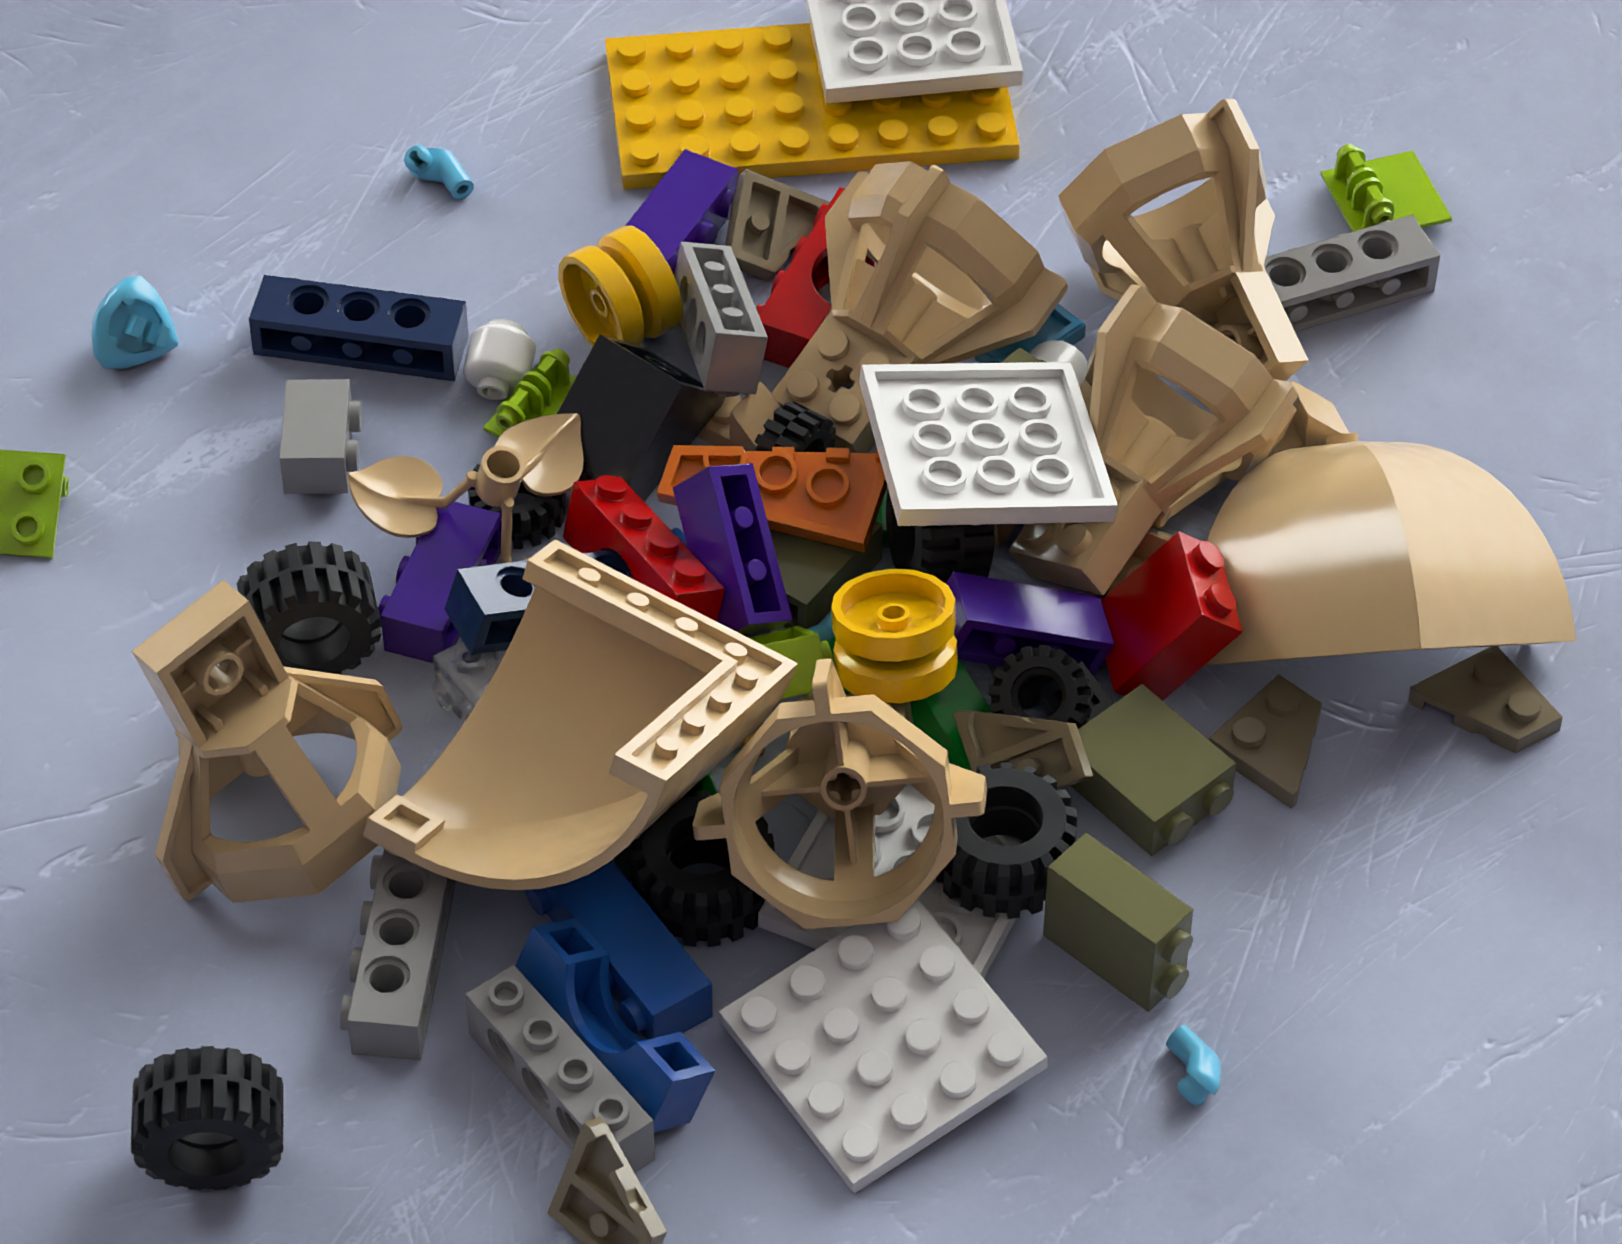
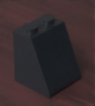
M599 334L557 414L580 415L581 442L584 456L581 476L585 474L593 480L603 475L621 477L645 502L661 481L673 445H691L722 406L726 397L705 390L701 381L645 347Z

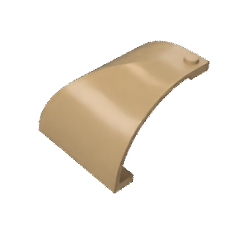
M1340 433L1326 435L1327 445L1292 448L1275 453L1254 466L1233 488L1222 505L1207 539L1208 542L1219 548L1224 558L1225 573L1230 590L1236 599V610L1243 632L1205 665L1409 650L1530 645L1576 641L1573 612L1561 570L1543 532L1528 510L1502 483L1473 462L1449 451L1429 445L1408 442L1358 441V433Z
M553 540L527 560L522 579L535 585L534 591L500 665L471 714L443 753L415 785L403 796L396 794L367 818L363 837L384 847L390 854L400 856L435 874L465 884L490 889L529 890L543 889L576 880L592 873L615 858L753 734L774 710L785 693L798 663L557 540Z

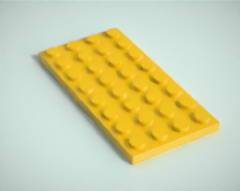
M809 23L605 38L623 190L656 187L685 149L738 169V176L747 169L767 178L872 170L876 164L909 161L919 166L1019 159L1020 143L1008 86L826 104Z

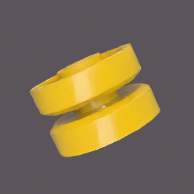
M622 226L603 236L597 243V247L585 245L564 256L559 263L558 280L562 297L573 321L592 347L599 334L640 345L644 337L656 338L675 328L682 320L683 305L679 287L672 270L659 248L644 232L635 226Z
M884 569L868 572L851 579L834 594L831 606L832 631L836 637L833 649L834 666L842 687L855 696L874 694L884 703H906L922 700L942 691L955 678L958 665L957 640L954 636L956 625L955 597L950 587L934 575L911 569Z

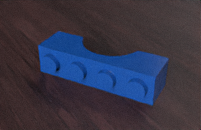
M576 917L532 927L515 967L653 1119L654 1133L690 1123L716 1070L681 1032L644 1040L626 1026L619 1016L611 996L609 986L610 954Z

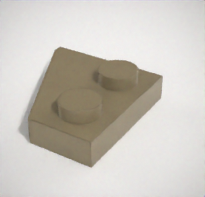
M745 169L737 177L725 246H731L742 272L768 281L795 250L801 237L807 238L810 234L821 205H828L830 202Z
M1490 646L1411 686L1408 701L1414 707L1421 710L1428 703L1454 715L1453 725L1471 733L1483 734L1492 743L1514 753L1560 731L1563 718L1498 646Z
M1278 674L1209 737V741L1236 763L1235 771L1289 808H1293L1298 800L1299 789L1304 770L1307 767L1312 740L1317 730L1322 703Z
M959 710L953 713L969 764L975 773L977 766L989 764L991 769L1001 768V762L1013 763V769L1023 770L1026 765L1037 769V776L1040 778L1046 775L1054 778L1057 781V790L1094 777L1076 723L971 710Z
M597 1117L584 1122L547 1214L583 1244H662L667 1230L606 1121L601 1117Z

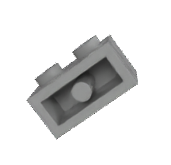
M350 379L286 380L280 447V466L284 494H348L347 480L349 472L359 471V441L352 440V432L362 431L361 401H352Z

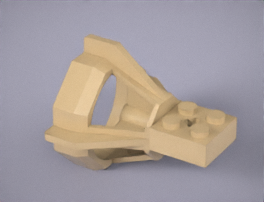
M1235 99L1220 100L1208 113L1180 114L1105 148L1058 195L1068 227L1084 261L1089 265L1101 293L1119 301L1130 285L1144 286L1157 303L1181 307L1256 355L1273 379L1286 381L1309 361L1264 268L1275 215L1266 198V177L1259 147ZM1209 178L1203 184L1175 201L1134 217L1130 215L1141 206L1166 192L1191 182Z
M911 161L876 164L870 173L859 171L855 174L825 216L832 309L771 394L782 409L784 403H793L795 401L832 420L834 423L833 427L836 428V434L832 437L835 440L834 447L849 448L850 453H868L875 444V439L859 383L862 365L953 364L1033 337L1038 333L1068 290V285L1062 276L1045 268L1038 250L979 197L952 184L945 170L936 165H932L926 170ZM866 255L877 264L876 268L865 262ZM846 383H853V386L850 389L841 387L837 391V389L840 386Z
M1130 285L1097 331V338L1088 361L1085 381L1080 386L1118 504L1114 522L1025 524L1008 551L1030 577L1104 596L1151 527L1158 529L1163 527L1169 518L1226 478L1240 481L1254 466L1271 456L1282 440L1297 410L1293 403L1299 395L1298 390L1291 382L1273 379L1256 355L1181 307L1159 304L1144 286ZM1156 374L1184 389L1215 415L1187 400L1163 382Z
M225 580L219 582L132 650L135 659L175 728V735L179 741V762L155 856L174 889L184 900H192L211 884L232 903L319 894L378 846V844L363 837L367 818L397 794L402 766L389 741L397 736L403 728L384 687L375 679L284 667L249 600ZM327 733L356 740V761L352 774L336 799L293 736ZM244 771L254 777L269 774L304 825L289 833L267 840L252 842L224 840L210 834V798Z
M832 658L820 659L816 662L812 680L813 692L808 693L804 698H798L796 702L780 703L725 768L719 787L720 792L698 802L693 821L695 840L726 838L731 874L805 930L898 922L956 855L958 840L956 818L979 816L985 813L986 777L949 763L947 750L913 725L911 702L884 703L874 694L855 696L852 693L845 694ZM791 731L789 740L786 743L787 749L752 776L753 768L762 749L774 739ZM910 784L935 805L929 830L921 844L908 859L894 869L874 877L875 815H881L904 787ZM790 794H799L830 819H836L834 881L808 875L786 863L769 847L755 822Z

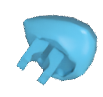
M141 276L124 278L115 285L101 300L94 314L91 332L93 353L103 368L125 369L140 365L163 356L179 344L174 323L156 289Z

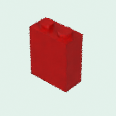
M1180 531L1101 600L1114 641V646L1105 659L1114 692L1126 696L1143 684L1162 701L1165 700L1243 632L1236 610V599L1230 590L1224 569V558L1219 548L1208 541H1200Z

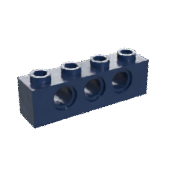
M271 275L263 276L249 316L253 355L447 381L456 380L469 338L466 301Z
M606 550L583 553L633 579L626 562L616 551ZM527 560L457 569L444 609L471 655L508 649L535 588V585L522 579Z

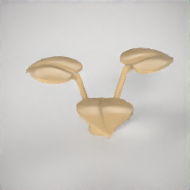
M547 415L510 427L500 435L495 446L485 452L479 471H468L466 478L444 497H440L443 484L437 471L429 463L410 456L390 457L380 460L365 469L350 472L347 480L348 487L356 506L367 520L385 533L403 538L420 537L432 532L436 527L438 518L436 508H448L468 489L475 487L477 495L484 503L494 507L500 506L502 509L501 562L509 563L512 562V509L521 481L525 488L535 495L555 496L571 490L573 483L580 479L584 463L580 415Z

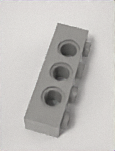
M1409 215L1265 258L1264 268L1294 331L1297 332L1435 291L1440 254L1415 217Z
M681 242L674 274L683 305L680 325L705 390L724 397H734L739 395V393L757 394L768 337L731 246Z
M383 849L382 855H373L370 888L375 889L373 901H364L362 905L360 934L365 935L363 948L354 947L352 952L350 981L355 982L353 995L343 996L340 1010V1029L349 1030L352 1054L421 1060L456 880L435 874L400 856L390 854L385 849Z
M514 965L465 994L469 1035L571 1151H573L584 1122L601 1117L606 1121L634 1173L655 1160L653 1119Z

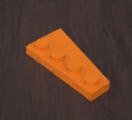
M673 445L657 490L659 502L677 506L673 487L709 466L753 463L769 529L865 553L887 489L877 448L876 453H850L849 448H826V452H795L794 447H772V451H744L743 446Z

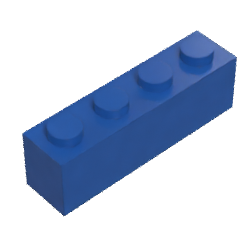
M612 860L592 873L568 883L543 889L525 890L529 903L538 915L543 916L547 914L552 922L576 917L610 954L609 986L611 996L618 1003L619 1012L624 1023L634 1034L641 1032L646 1040L676 1032L683 1034L713 1017L712 982Z

